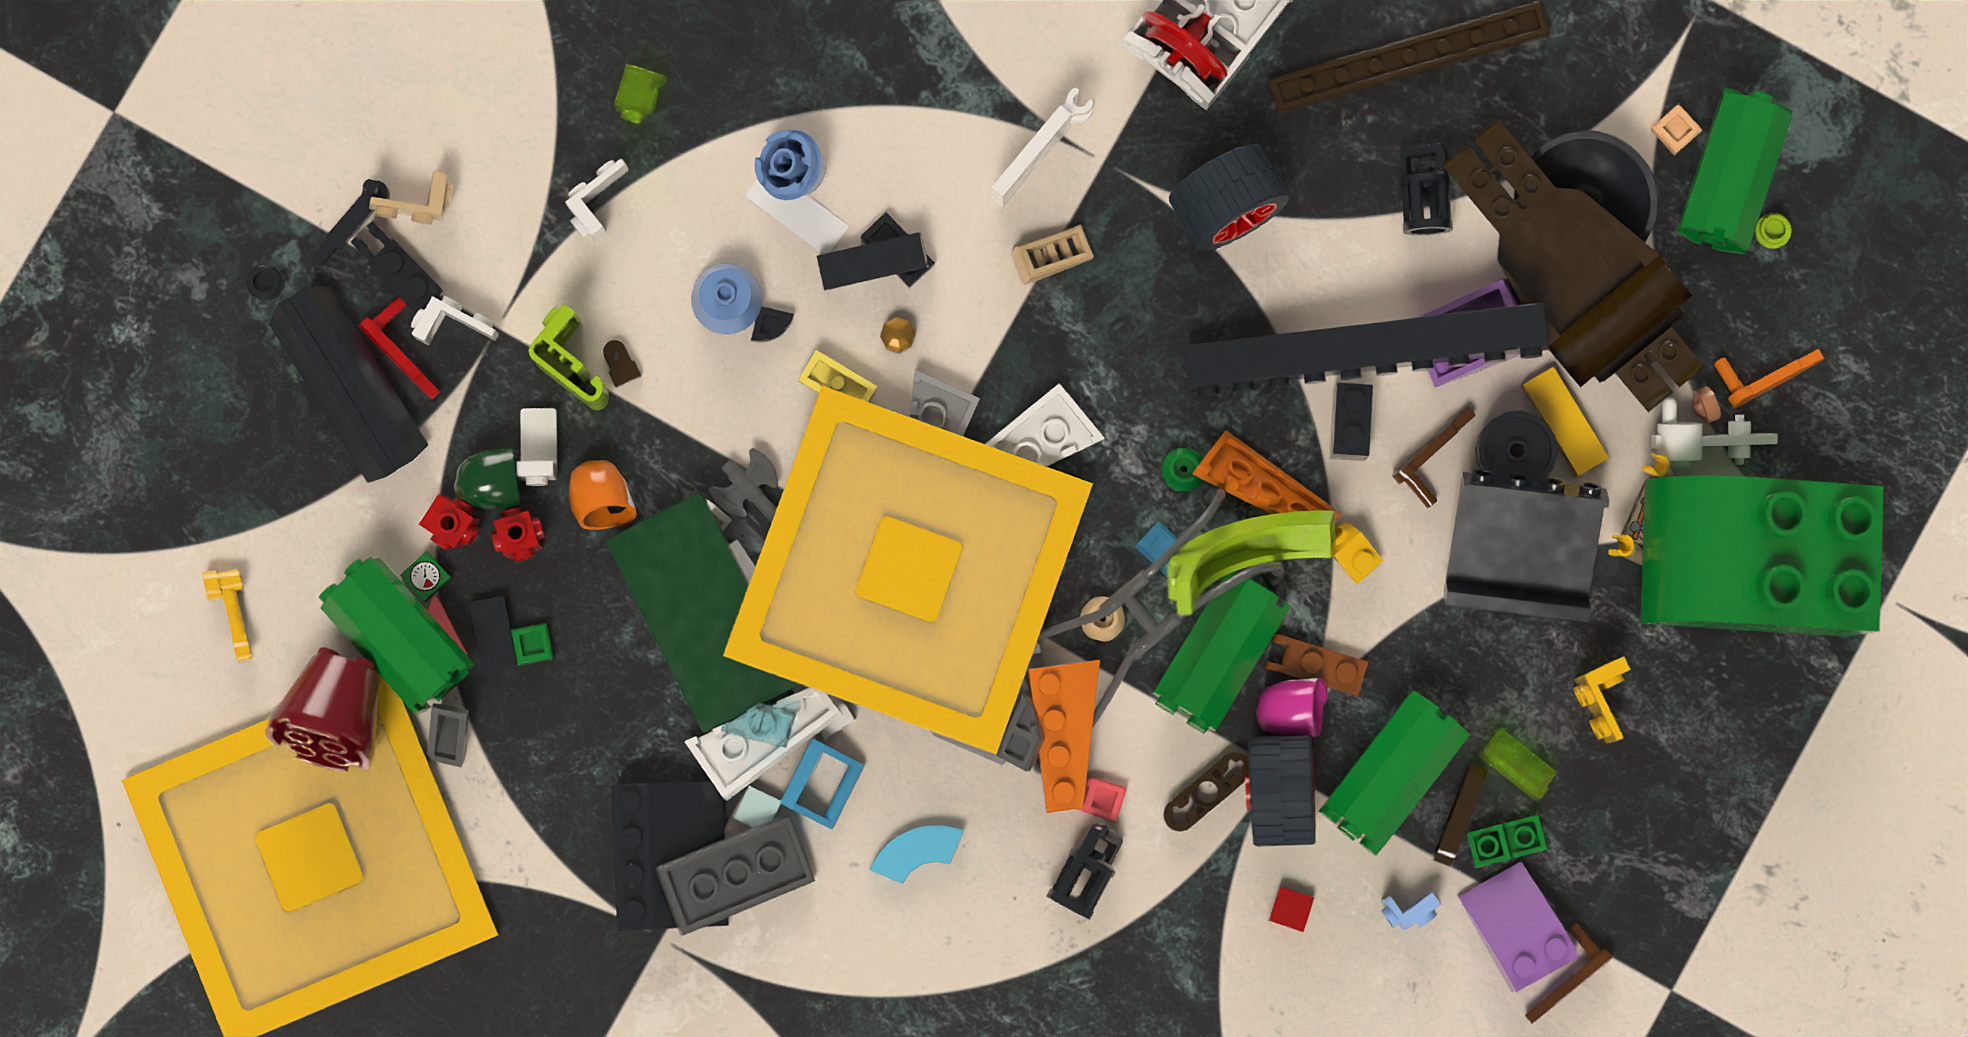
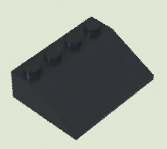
M712 781L611 785L617 931L677 928L655 867L725 839L723 797ZM729 917L706 927L729 926Z

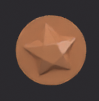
M1707 386L1693 391L1694 401L1692 408L1694 413L1701 417L1706 424L1719 420L1721 411L1713 391Z

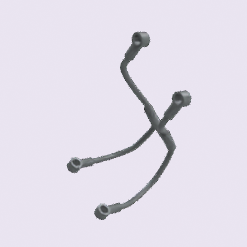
M1212 489L1202 496L1201 500L1207 509L1200 518L1147 570H1141L1099 606V610L1040 631L1037 642L1100 620L1105 616L1108 617L1123 604L1127 606L1147 633L1131 646V650L1126 654L1105 694L1095 708L1092 728L1109 705L1133 660L1137 656H1142L1180 625L1184 621V617L1188 615L1177 614V610H1175L1158 623L1136 594L1151 582L1152 577L1207 524L1214 514L1226 506L1224 502L1226 497L1224 489ZM1275 561L1249 567L1201 595L1194 610L1247 578L1259 573L1266 584L1273 588L1284 579L1282 575L1284 565L1281 562ZM1037 755L1032 769L1036 774L1041 775V771L1036 764L1039 755Z

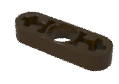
M1230 753L1218 761L1166 805L1163 811V820L1166 826L1176 832H1183L1191 828L1245 782V774H1249V759L1241 753ZM1230 759L1234 763L1241 761L1244 764L1241 768L1243 776L1240 779L1235 775L1230 777L1225 783L1231 787L1224 791L1222 783L1211 774L1217 770L1219 776H1222L1229 769L1226 764L1227 761ZM1211 782L1216 786L1218 794L1213 802L1205 803L1198 798L1197 788L1201 783ZM1190 793L1193 802L1202 808L1203 811L1197 814L1195 808H1193L1186 815L1188 822L1185 825L1181 822L1173 824L1170 820L1174 815L1171 811L1172 807L1176 806L1178 809L1185 807L1189 801L1185 800L1184 796Z
M1472 763L1468 765L1437 844L1433 861L1451 867L1485 781L1487 769Z

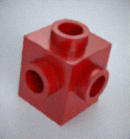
M438 494L419 525L433 535L430 540L445 550H449L450 547L462 549L464 544L469 546L478 535L480 528L477 527V524L481 518L473 514L476 508L458 497L454 501L446 495ZM454 519L455 524H454V527L452 528L451 522H452V520Z
M521 507L513 508L500 513L502 519L494 521L496 530L490 532L496 552L503 551V555L506 558H514L515 562H519L536 556L534 551L543 549L540 539L545 538V533L539 517L534 518L529 511L522 512ZM521 527L522 536L519 539H512L510 537V530L512 528Z

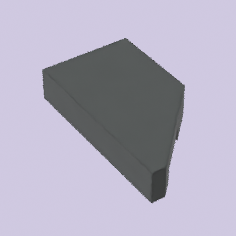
M1022 695L996 754L999 758L1026 772L1031 771L1045 740L1030 696Z

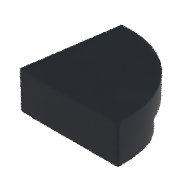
M762 306L755 321L751 342L764 343L777 339L788 330L794 319V314Z

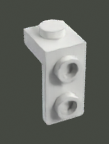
M622 159L616 163L613 160L607 162L596 172L598 177L588 185L582 182L569 192L568 196L570 199L565 203L575 216L570 222L582 237L589 233L592 239L596 241L606 233L603 226L585 204L628 171V167Z
M432 296L426 309L420 308L411 323V327L414 328L412 335L428 346L445 315L495 341L499 334L492 328L494 325L493 321L478 313H475L473 318L461 312L463 308L461 304L446 296L443 297L442 301Z
M554 408L521 410V462H517V477L521 481H526L528 486L548 485V480H557V411Z

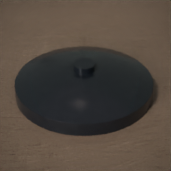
M1581 130L1559 135L1543 144L1531 155L1532 160L1555 187L1582 190L1641 240L1647 241L1653 229L1658 210L1657 186L1649 165L1630 144L1605 132ZM1514 191V199H1513V200H1515L1517 197H1519V195L1516 193V191Z

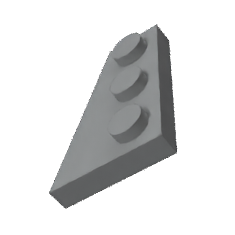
M915 369L910 418L964 437L980 402V398Z

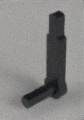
M368 179L363 183L362 195L326 235L327 241L313 256L312 259L317 265L323 266L337 249H343L375 212V210L369 209L371 197L389 200L390 192L383 182Z

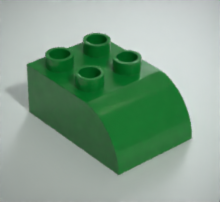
M1672 476L1645 480L1641 624L1842 637L1880 632L1884 486L1745 476Z

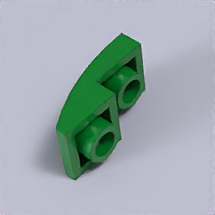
M1540 814L1467 833L1476 868L1549 849Z

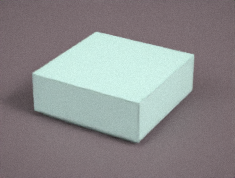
M749 786L734 819L751 827L758 826L775 818L781 805V800Z

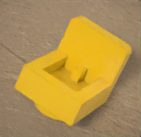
M1344 522L1340 526L1335 527L1336 544L1332 557L1350 580L1358 585L1383 562V559L1362 532L1354 526Z

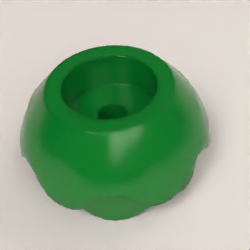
M1177 448L1169 452L1161 465V474L1168 487L1174 491L1186 492L1197 489L1203 479L1193 475L1203 458L1198 452L1190 448ZM1183 466L1187 468L1185 473H1182L1180 470Z

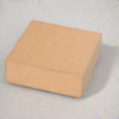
M1679 104L1650 129L1674 156L1702 131Z

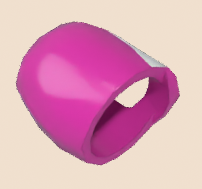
M1320 678L1288 680L1264 689L1260 694L1257 709L1255 710L1257 722L1262 731L1268 732L1272 736L1309 735L1311 738L1320 736L1328 688L1324 680Z

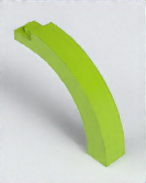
M1335 510L1296 511L1254 517L1221 526L1189 541L1171 557L1167 564L1169 598L1177 601V614L1192 615L1201 593L1216 580L1237 570L1278 560L1331 558L1336 544Z

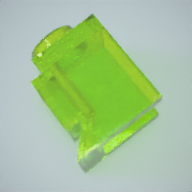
M627 64L614 103L616 110L621 112L620 117L631 122L641 123L642 119L646 120L648 114L652 115L659 95L658 88L668 83L666 76Z

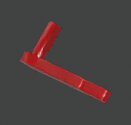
M397 297L373 320L366 317L358 325L363 333L430 400H433L440 393L439 390L382 332L386 325L406 307V303L400 297Z

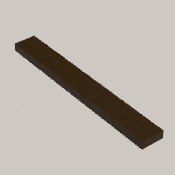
M1540 1L1273 77L1268 79L1267 82L1277 115L1546 38L1550 33Z

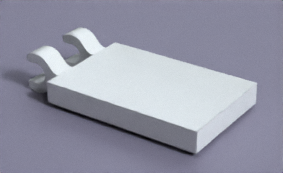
M1073 88L1068 93L1067 99L1062 106L1060 105L992 186V200L1002 209L1070 129V126L1074 123L1086 122L1091 117L1093 107L1091 99L1083 107L1075 105L1078 101L1077 95L1079 93L1077 88Z

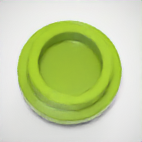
M1768 213L1757 222L1755 229L1756 239L1766 248H1780L1790 239L1791 225L1783 215Z

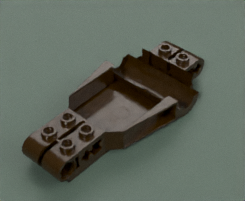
M1499 119L1495 120L1473 139L1494 165L1488 170L1467 144L1442 164V166L1499 233L1496 259L1522 305L1544 303L1549 351L1581 388L1593 377L1599 383L1605 382L1615 373L1649 413L1663 402L1666 397L1674 393L1652 367V362L1656 360L1679 388L1704 368V365L1672 328L1675 323L1683 318L1684 313L1679 307L1693 295L1655 250L1580 189L1555 187ZM1497 170L1519 195L1515 200L1493 176Z

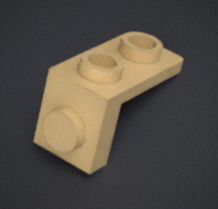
M434 171L427 206L371 197L369 209L376 210L375 215L384 218L395 219L397 214L412 216L411 221L432 224L433 220H440L443 204L450 205L453 184L447 183L448 173Z

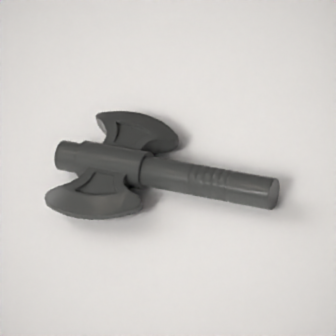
M751 448L749 450L750 463L748 469L745 471L732 459L729 460L721 469L729 476L728 479L732 484L726 488L711 486L709 491L717 505L729 514L746 517L747 511L744 503L747 499L772 523L777 508L764 495L760 486L767 484L772 488H777V473L771 461L762 452Z

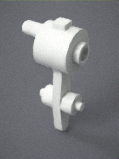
M1666 397L1663 400L1662 422L1657 423V434L1651 435V448L1657 449V454L1667 457L1670 467H1690L1691 461L1702 460V446H1728V458H1735L1736 465H1743L1744 458H1751V445L1778 444L1777 433H1751V421H1744L1743 414H1736L1735 421H1728V434L1703 435V423L1677 421V401L1673 397Z

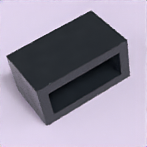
M1336 383L1334 386L1330 459L1366 461L1369 457L1373 385Z

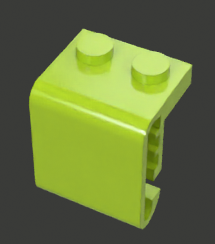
M563 304L560 309L554 307L544 318L542 324L545 327L530 345L529 355L542 371L593 410H602L608 404L609 392L598 375L590 382L596 391L593 396L587 395L569 381L573 373L583 382L590 376L585 365L562 348L582 322L576 312L566 304Z

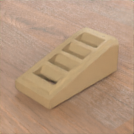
M1081 225L1018 245L1011 253L1024 285L1094 258ZM1072 238L1078 252L1076 256L1072 255L1067 239ZM1058 243L1064 260L1060 261L1054 244ZM1043 248L1050 262L1048 265L1045 264L1040 252ZM1028 254H1031L1036 269L1033 268Z

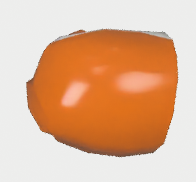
M589 460L581 463L571 472L568 494L571 510L578 523L584 529L602 530L624 527L634 523L637 515L627 487L628 483L615 465L607 460ZM608 506L626 507L622 512L615 514L609 513L607 509Z

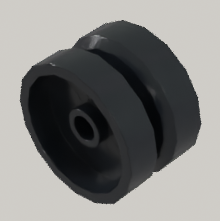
M1525 411L1505 412L1492 419L1479 434L1475 447L1476 463L1479 469L1488 470L1496 476L1508 477L1512 473L1528 476L1530 480L1544 481L1553 470L1558 454L1556 437L1549 424L1537 415ZM1513 444H1516L1517 447L1521 445L1524 449V453L1518 458L1510 453V448Z

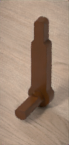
M1470 407L1465 408L1391 475L1398 484L1405 482L1427 508H1430L1438 500L1422 483L1415 472L1476 416Z
M1576 923L1568 931L1586 951V955L1591 961L1525 1015L1531 1024L1535 1023L1615 957L1608 948L1601 951L1579 923Z

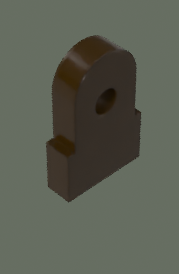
M612 340L606 343L603 348V355L609 366L610 371L608 373L615 388L642 377L635 361L631 360L622 342ZM620 353V358L615 360L613 355Z

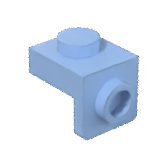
M1428 893L1402 912L1391 896H1387L1381 900L1385 905L1381 912L1393 928L1399 925L1402 930H1406L1415 923L1422 927L1437 916L1434 909L1441 904L1433 893Z

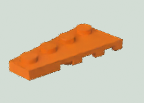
M1227 430L1193 473V475L1220 489H1224L1226 492L1269 514L1335 510V523L1342 515Z
M1100 660L1027 669L1031 698L1045 736L1038 755L1046 813L1083 808Z

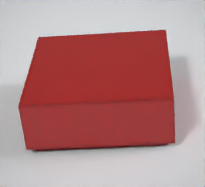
M1279 886L1268 921L1304 932L1315 898Z

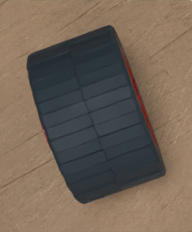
M1258 144L1244 145L1210 160L1184 178L1169 195L1171 206L1199 251L1218 249L1246 236L1278 214L1290 199V194L1264 149Z
M1309 735L1251 737L1249 740V774H1245L1246 809L1251 810L1253 844L1256 847L1314 845L1316 843L1312 738Z

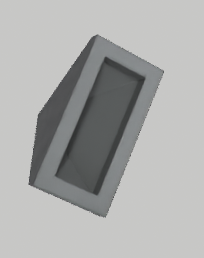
M433 703L427 760L462 768L469 710Z

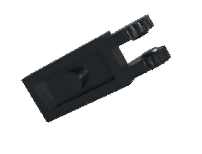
M371 221L366 227L375 239H379L385 247L378 254L374 255L362 239L354 237L350 242L369 261L367 264L415 313L420 308L425 310L432 296L437 298L443 290L394 239L390 240Z

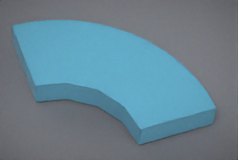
M940 825L923 826L909 830L889 842L877 855L869 870L903 884L908 875L922 864L932 862L950 864L964 831Z

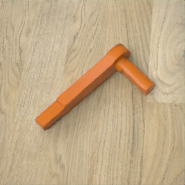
M1817 349L1745 387L1725 357L1715 362L1714 366L1732 393L1728 398L1733 408H1738L1824 360V356Z

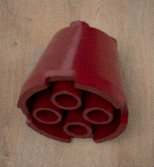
M319 648L318 653L311 657L270 716L265 730L267 739L274 746H280L282 742L290 750L297 753L295 758L322 768L347 772L349 766H359L360 769L367 770L375 753L380 678L373 671L374 663L361 657H355L351 660L341 657L339 653L332 649Z

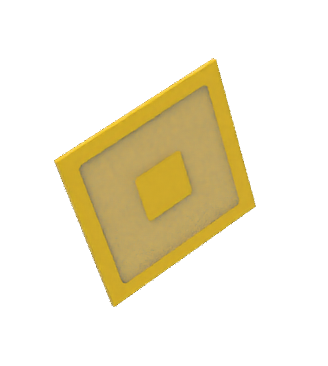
M822 386L723 656L996 755L1093 483Z
M377 673L380 678L375 753L370 767L365 771L360 769L359 766H349L347 772L335 771L295 758L297 753L290 750L287 745L281 742L280 746H274L265 735L269 719L122 780L224 1037H258L498 936L404 701L379 673Z

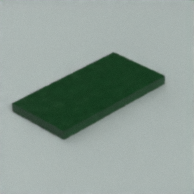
M702 491L605 540L703 733L799 685V683L723 656L749 582Z

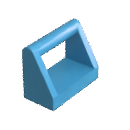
M812 738L780 804L833 830L865 765ZM823 753L849 766L822 817L798 805V802Z

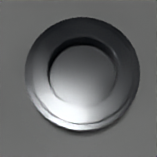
M262 264L254 267L248 273L246 286L249 293L256 299L272 301L281 294L284 280L276 268L271 265Z

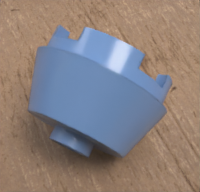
M799 130L776 132L766 138L765 141L768 143L762 149L760 158H755V173L759 183L763 185L764 189L771 196L780 200H794L814 192L821 185L826 173V162L811 136Z
M734 264L716 265L702 273L695 282L691 294L692 309L697 320L708 330L718 334H735L748 328L757 319L762 307L761 287L756 278L743 267Z

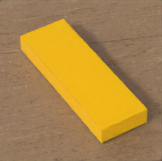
M1554 366L1522 385L1541 419L1549 424L1556 437L1557 446L1576 477L1609 459Z

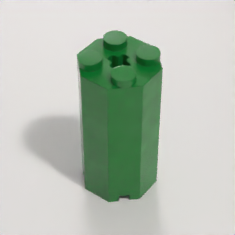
M1725 88L1723 90L1676 230L1678 234L1700 245L1702 241L1711 243L1712 249L1722 252L1744 254L1745 251L1749 250L1793 116L1791 109L1772 104L1773 97L1762 92L1754 91L1749 96L1733 89Z
M370 557L364 562L358 559L344 571L347 577L338 586L334 583L319 595L318 598L323 602L320 609L362 656L374 663V669L415 715L424 713L431 708L427 703L428 700L433 697L439 702L466 678L469 674L467 670L472 669L475 664L380 558L373 559Z
M1235 572L1225 575L1220 584L1233 577ZM1249 578L1209 601L1153 692V695L1158 697L1155 705L1171 715L1179 711L1188 717L1186 724L1202 734H1205L1208 729L1216 731L1291 606L1285 602L1282 607H1279L1276 604L1279 599L1277 595Z
M1415 691L1408 694L1318 811L1333 824L1339 821L1340 824L1336 828L1352 841L1355 838H1361L1359 844L1374 856H1377L1470 736L1456 720L1449 715L1446 717L1439 711L1440 708Z

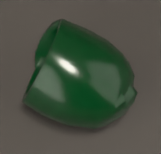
M513 447L481 451L466 458L458 466L453 487L457 497L473 507L488 510L508 508L520 504L519 484L521 480L517 477V462L520 461Z

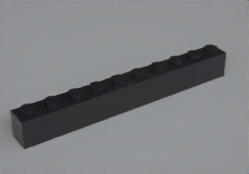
M1542 302L1185 345L1184 355L1188 389L1192 392H1198V397L1219 395V389L1233 387L1234 393L1250 392L1255 390L1254 385L1265 383L1269 384V388H1284L1290 386L1291 380L1304 379L1305 384H1318L1326 382V376L1340 375V380H1352L1362 378L1361 372L1375 370L1377 376L1397 374V368L1412 366V371L1414 372L1434 369V363L1448 362V367H1462L1470 365L1469 359L1484 358V363H1496L1506 361V355L1519 353L1521 359L1537 358L1542 356V351L1550 350L1545 306Z

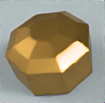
M899 317L885 322L880 334L886 350L898 354L912 348L916 336L910 321Z

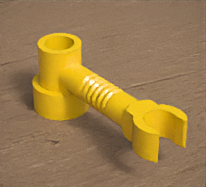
M239 568L219 573L217 570L202 573L208 600L219 598L224 600L236 659L238 662L252 659L236 592L237 590L244 589Z

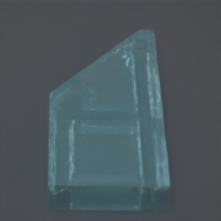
M759 703L732 722L723 724L721 731L786 749L796 714L792 711Z

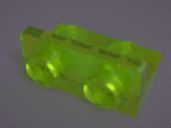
M1499 729L1478 755L1534 801L1540 800L1549 789L1547 787L1548 784L1556 776V771L1504 729Z

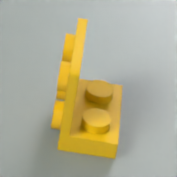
M1624 657L1613 660L1574 679L1577 684L1573 688L1575 696L1582 707L1588 706L1594 718L1589 720L1591 728L1598 740L1604 738L1606 744L1623 739V735L1601 691L1624 681L1622 673L1630 670Z

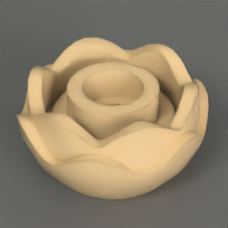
M1099 596L1091 599L1082 608L1080 616L1099 610V606L1109 597ZM1122 606L1110 616H1105V622L1097 620L1082 625L1084 633L1089 638L1105 642L1114 639L1123 630L1125 625V615Z

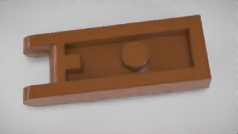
M1274 635V642L1286 645L1281 665L1267 661L1265 669L1300 680L1320 678L1324 680L1329 689L1358 697L1368 665L1367 661L1283 635Z

